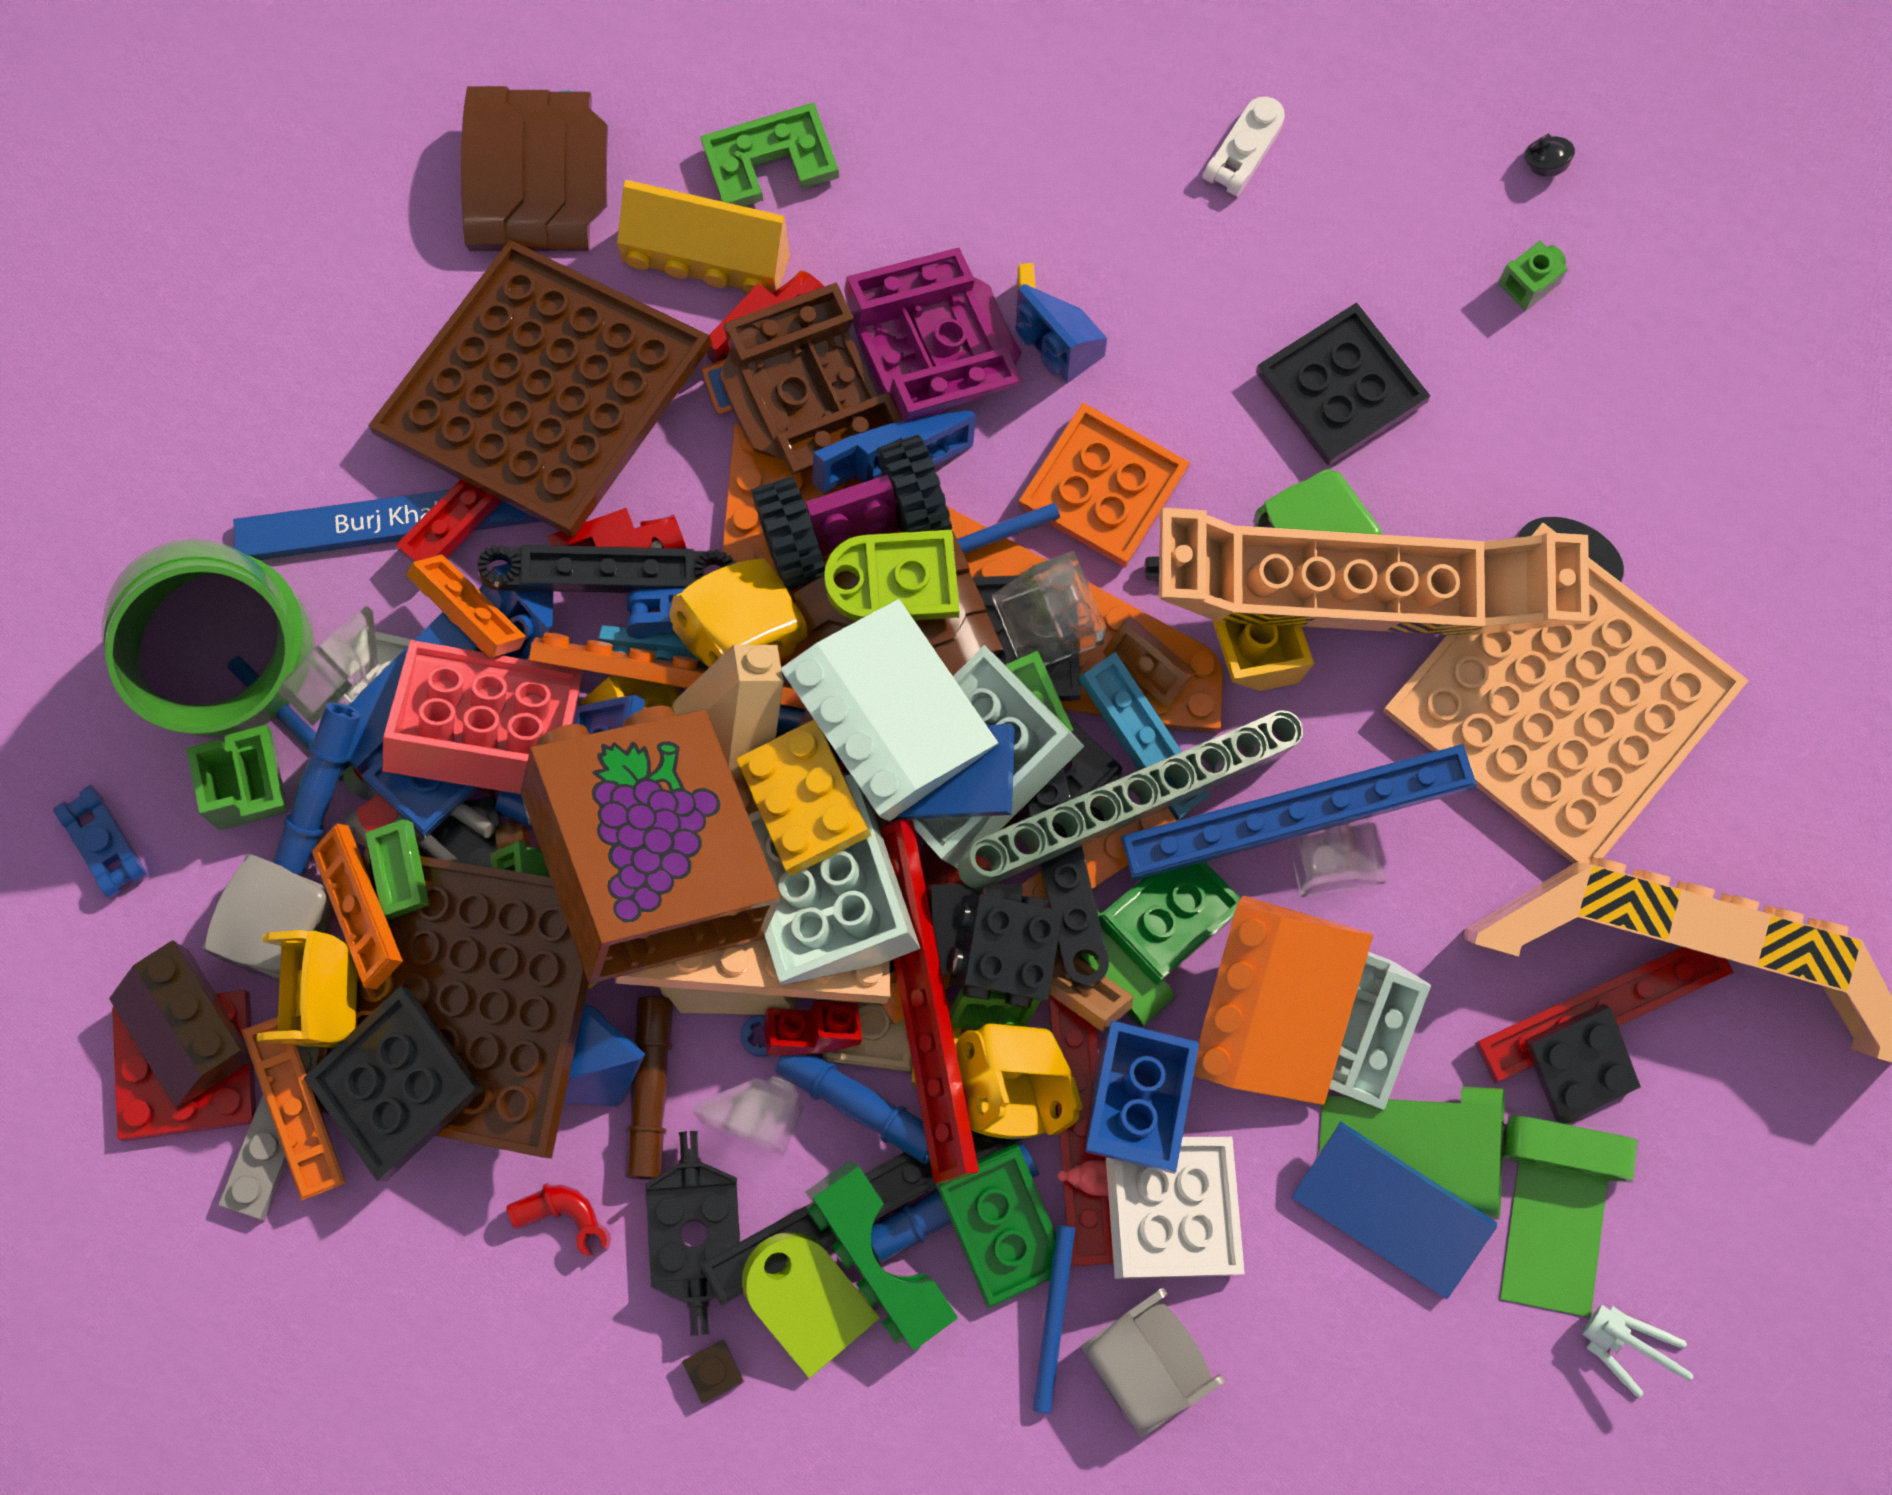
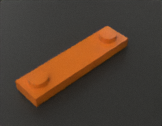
M336 823L312 850V854L364 988L377 989L403 960L351 830L347 825Z
M278 1017L243 1029L241 1032L301 1201L345 1185L347 1182L316 1095L304 1079L308 1073L298 1045H276L257 1041V1033L277 1031Z

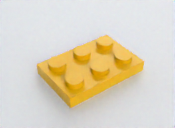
M814 719L736 758L783 866L790 876L872 836L830 744Z

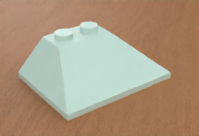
M1368 952L1329 1089L1385 1110L1431 984L1392 960Z

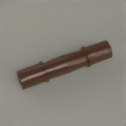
M646 996L638 998L635 1043L645 1053V1056L631 1086V1126L626 1127L628 1140L625 1177L630 1179L653 1180L661 1175L663 1142L667 1131L662 1126L667 1095L668 1051L672 1050L673 1045L670 1043L673 1003L669 998Z

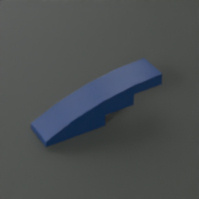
M968 410L929 415L909 421L892 423L850 436L817 450L813 455V485L824 493L854 477H857L862 482L881 477L882 472L878 463L877 448L917 434L923 439L924 445H926L929 451V457L932 458L935 466L973 446L976 414Z

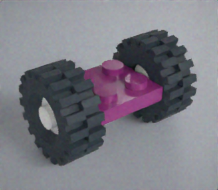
M919 434L877 448L878 463L882 472L881 477L806 501V506L793 476L751 489L755 509L758 513L776 571L787 591L810 584L824 576L825 566L822 556L831 554L836 547L850 538L861 535L889 534L897 532L899 529L902 533L952 529L949 519L950 514L945 503L946 499L940 486L939 477L935 472L932 458L929 457V451Z

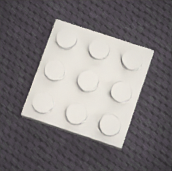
M1183 1137L1175 1174L1106 1157L1115 1279L1237 1276L1245 1274L1232 1137Z

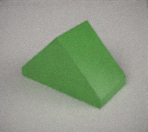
M963 987L949 1010L952 1028L980 1029L985 1024L992 1023L1026 1027L1041 1001H1032L1031 1008L1005 1004V995L991 993L990 1000L963 996Z

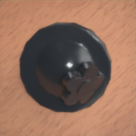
M1548 133L1527 147L1524 159L1535 174L1555 176L1566 171L1570 166L1571 160L1575 155V147L1566 138L1551 136Z

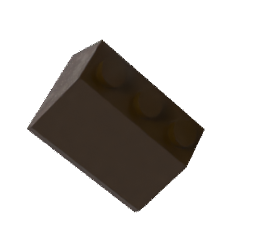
M171 940L134 964L109 997L176 1109L181 1108L252 1061L243 1037L192 954L174 940Z

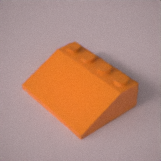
M1242 896L1236 906L1201 1031L1194 1076L1234 1089L1325 1105L1374 934Z

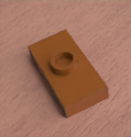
M1132 617L1122 623L1102 651L1107 657L1116 652L1133 679L1166 707L1176 700L1196 673L1194 669Z

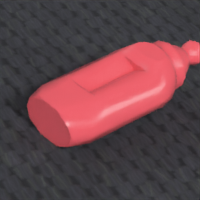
M1090 1160L1082 1165H1076L1068 1172L1064 1170L1058 1172V1179L1060 1181L1067 1180L1075 1188H1080L1085 1193L1094 1196H1109L1106 1161Z

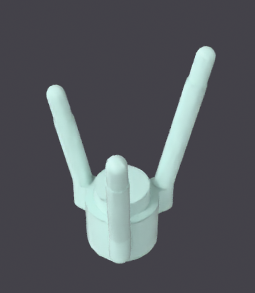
M1601 1304L1592 1314L1582 1331V1335L1590 1340L1586 1349L1598 1356L1634 1396L1638 1398L1642 1397L1643 1391L1607 1351L1609 1348L1617 1353L1626 1343L1687 1381L1693 1379V1374L1631 1335L1630 1328L1681 1349L1686 1348V1341L1627 1316L1614 1306L1609 1310Z

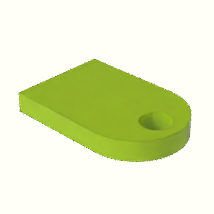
M952 530L861 535L844 541L831 553L825 567L824 586L830 603L844 617L856 622L898 599L903 603L914 620L959 618L960 607ZM849 571L858 577L859 583L852 589H841L834 582L835 576L840 572Z
M784 1232L773 1235L761 1242L752 1251L745 1263L742 1274V1288L748 1304L809 1379L880 1319L822 1245L806 1234ZM779 1252L786 1254L787 1262L780 1272L774 1274L765 1272L764 1265L770 1255Z

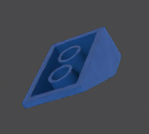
M1111 1020L1101 1039L1093 1079L1085 1152L1175 1174L1178 1166L1199 1042Z

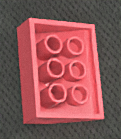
M410 640L383 736L382 771L521 794L520 791L530 747L535 746L537 740L548 731L574 723L583 670L502 655L489 658L484 652Z

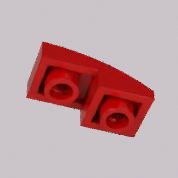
M815 1000L810 1011L767 1008L763 1017L767 1055L818 1054L858 1046L862 1042L858 1003Z

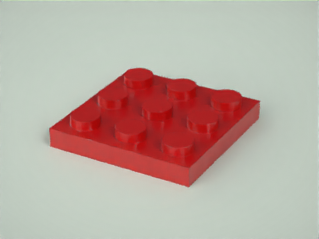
M246 990L216 993L243 1037L241 1030L251 1027L250 993ZM112 1007L118 1140L130 1141L251 1124L256 1112L254 1066L252 1061L181 1108L176 1109L116 1009Z

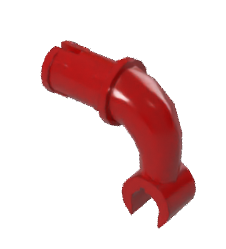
M547 1182L543 1184V1190L506 1206L509 1219L516 1230L551 1215L558 1218L561 1214H566L575 1222L579 1229L576 1244L582 1254L586 1256L593 1255L588 1246L590 1234L599 1236L603 1249H607L610 1246L611 1237L609 1231L598 1224L589 1200L577 1189L565 1185H550Z

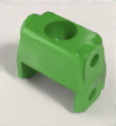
M1331 469L1323 470L1308 480L1292 485L1265 501L1264 505L1256 510L1253 519L1256 527H1264L1271 523L1272 528L1382 535L1380 526L1342 474L1338 471H1331Z

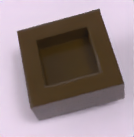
M721 1340L682 1361L702 1404L745 1382L725 1340Z

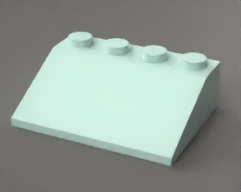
M899 599L817 642L780 668L877 814L888 821L894 819L999 745L992 732Z
M985 645L953 677L986 725L1011 724L1015 728L1012 815L906 819L913 820L914 829L942 860L958 868V862L963 854L976 841L999 831L1084 747L1075 735Z
M851 774L844 777L872 836L792 876L787 873L760 811L748 815L781 896L765 933L781 985L880 965L920 949L872 805Z

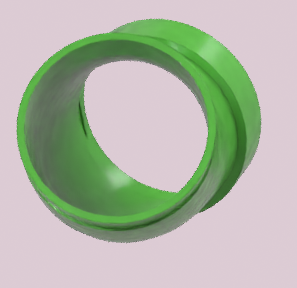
M201 539L179 540L157 546L143 553L132 561L118 576L108 594L103 613L102 641L109 676L119 696L143 719L156 726L175 732L204 737H224L225 735L268 723L276 717V713L282 707L289 705L295 699L307 679L313 660L314 635L312 624L303 603L278 572L264 562L215 541ZM212 573L226 575L251 586L268 601L277 617L275 648L267 667L256 681L239 694L210 704L179 703L157 694L149 686L142 674L139 653L147 623L158 606L167 596L185 583Z

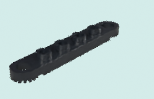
M500 544L497 547L496 545H491V548L484 549V552L479 555L477 567L480 581L486 587L493 590L629 593L638 589L687 588L706 575L703 570L707 566L718 565L723 568L734 564L735 561L732 560L731 556L726 555V552L723 551L721 553L716 549L715 551H694V549L552 545L505 547ZM503 560L509 563L512 568L506 575L502 574L499 577L498 574L494 576V573H490L487 567L493 561Z
M1064 767L1025 805L1028 818L1071 800ZM1052 823L1054 831L1059 836L1067 838L1066 830L1058 823ZM1080 846L1039 864L1046 899L1048 900V908L1063 911L1057 947L1064 975L1076 987L1091 988L1098 985L1104 979L1109 967V960L1083 848ZM1082 953H1088L1090 956L1093 955L1094 959L1097 960L1098 970L1092 975H1082L1074 968V958Z

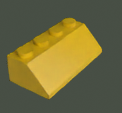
M625 180L617 238L622 262H626L629 266L638 270L652 268L665 271L668 275L677 279L691 277L704 280L708 285L716 288L730 286L743 289L747 294L758 283L772 294L780 288L790 256L785 216Z

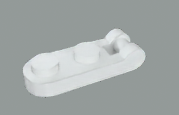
M1270 97L1253 99L1241 114L1215 157L1208 163L1202 179L1211 184L1218 182L1227 187L1228 193L1238 197L1281 131L1285 118L1282 105ZM1228 164L1237 169V171L1234 173L1225 167Z

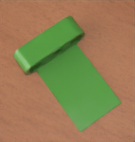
M1463 1086L1461 1090V1103L1388 1099L1385 1110L1352 1097L1327 1096L1325 1105H1322L1320 1151L1341 1121L1449 1192L1457 1194V1197L1491 1219L1500 1220L1505 1108L1504 1089Z
M1508 1116L1503 1158L1518 1162L1501 1287V1300L1591 1318L1608 1180L1623 1183L1634 1181L1638 1140L1627 1136L1537 1118Z

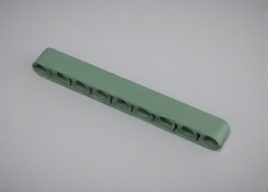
M1276 711L976 841L959 860V876L964 884L971 888L981 889L989 887L1278 760L1300 742L1303 736L1302 723L1290 711ZM1272 730L1276 731L1281 736L1282 741H1279L1275 738V736L1272 733ZM1236 745L1243 747L1248 757L1243 756L1238 751ZM1200 760H1204L1211 766L1212 773L1204 769ZM1164 775L1174 780L1177 789L1167 784ZM1127 791L1135 793L1139 797L1141 805L1132 802ZM1090 806L1101 811L1104 821H1100L1092 815ZM1052 823H1058L1066 830L1067 838L1059 836L1054 831ZM1014 839L1025 842L1028 846L1029 854H1023L1015 847ZM978 855L986 858L990 863L991 871L981 869L976 863L975 856Z

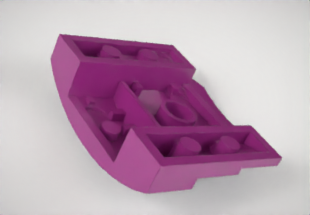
M959 247L847 276L844 293L847 305L854 317L853 325L863 353L883 394L890 393L902 421L944 414L945 409L983 399L984 395L1022 384V377L1016 367L1022 351L1004 321L990 285L973 277Z

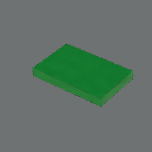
M1206 862L1143 878L1101 913L1099 921L1102 929L1158 985L1233 919L1237 903L1241 898Z
M1017 1144L978 1160L979 1173L949 1183L935 1184L988 1308L1045 1283L1051 1277L1056 1233L1020 1147Z

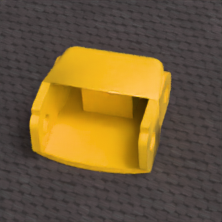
M764 558L734 563L713 571L689 585L681 593L674 595L669 613L673 624L672 629L688 650L708 667L713 665L732 645H777L779 658L782 659L791 655L795 651L797 643L805 640L807 637V626L804 617L794 605L783 581Z
M293 930L263 934L262 942L281 946L277 1031L257 1033V1041L276 1045L293 1044L316 1048L337 1047L356 1027L358 971L347 943L333 935L317 931Z
M990 1023L985 1024L977 1031L968 1030L961 1034L956 1043V1052L972 1131L997 1138L1025 1139L1044 1133L1058 1135L1078 1121L1079 1111L1083 1109L1075 1078L1051 1031L1044 1028ZM1058 1103L1062 1106V1113L1059 1118L1055 1112Z

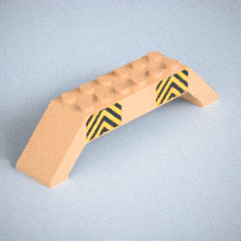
M1162 508L1160 510L1159 599L1214 621L1227 623L1459 636L1584 624L1590 621L1588 535L1546 532L1543 535L1491 541L1235 526L1207 515V510Z
M1591 857L1589 864L1579 862L1572 864L1465 928L1464 940L1519 957L1522 945L1580 917L1821 985L1853 1037L1850 1049L1892 1062V996L1863 941L1847 936L1849 930L1847 926L1808 918L1807 924H1803L1804 914L1766 905L1763 912L1757 911L1760 902L1724 893H1721L1719 900L1714 899V889L1681 881L1677 882L1676 888L1668 886L1671 877L1634 869L1632 876L1624 873L1626 869L1625 864Z

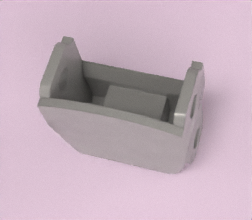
M247 854L244 862L235 872L219 899L209 925L206 942L204 941L201 949L232 965L253 973L262 974L280 982L281 946L262 942L263 934L293 930L326 933L335 911L325 886L294 874L280 865L252 854Z
M1164 1288L1154 1293L1125 1313L1119 1320L1079 1346L1101 1383L1139 1438L1147 1435L1180 1411L1192 1406L1225 1382L1221 1374L1214 1378L1211 1377L1202 1353L1187 1329L1175 1314L1160 1301V1299L1168 1295Z

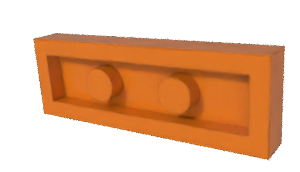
M443 555L411 563L406 576L489 658L521 648L526 636Z

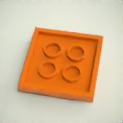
M1082 402L1021 496L1018 507L1026 512H1030L1055 503L1060 518L1047 524L1126 568L1160 515V510L1165 507L1186 474L1190 462Z

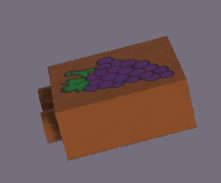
M652 706L632 714L624 721L620 728L589 734L587 728L583 725H564L548 731L537 740L535 746L530 747L520 793L589 984L764 938L781 896L706 709L674 715L673 710L668 706Z

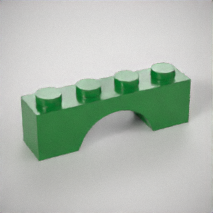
M849 1160L805 1191L812 1204L806 1207V1210L821 1231L826 1227L830 1229L837 1240L836 1243L831 1245V1248L846 1269L852 1265L855 1267L862 1280L856 1283V1286L871 1307L876 1303L880 1305L887 1316L881 1321V1324L896 1345L903 1340L914 1351L958 1319L935 1281L925 1273L910 1276L895 1275L886 1272L878 1264L872 1250L871 1232L874 1220L884 1203L859 1165Z

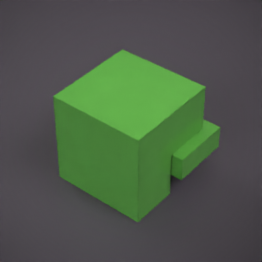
M267 724L225 735V743L218 739L186 748L199 814L218 830L287 813L288 806L272 731Z

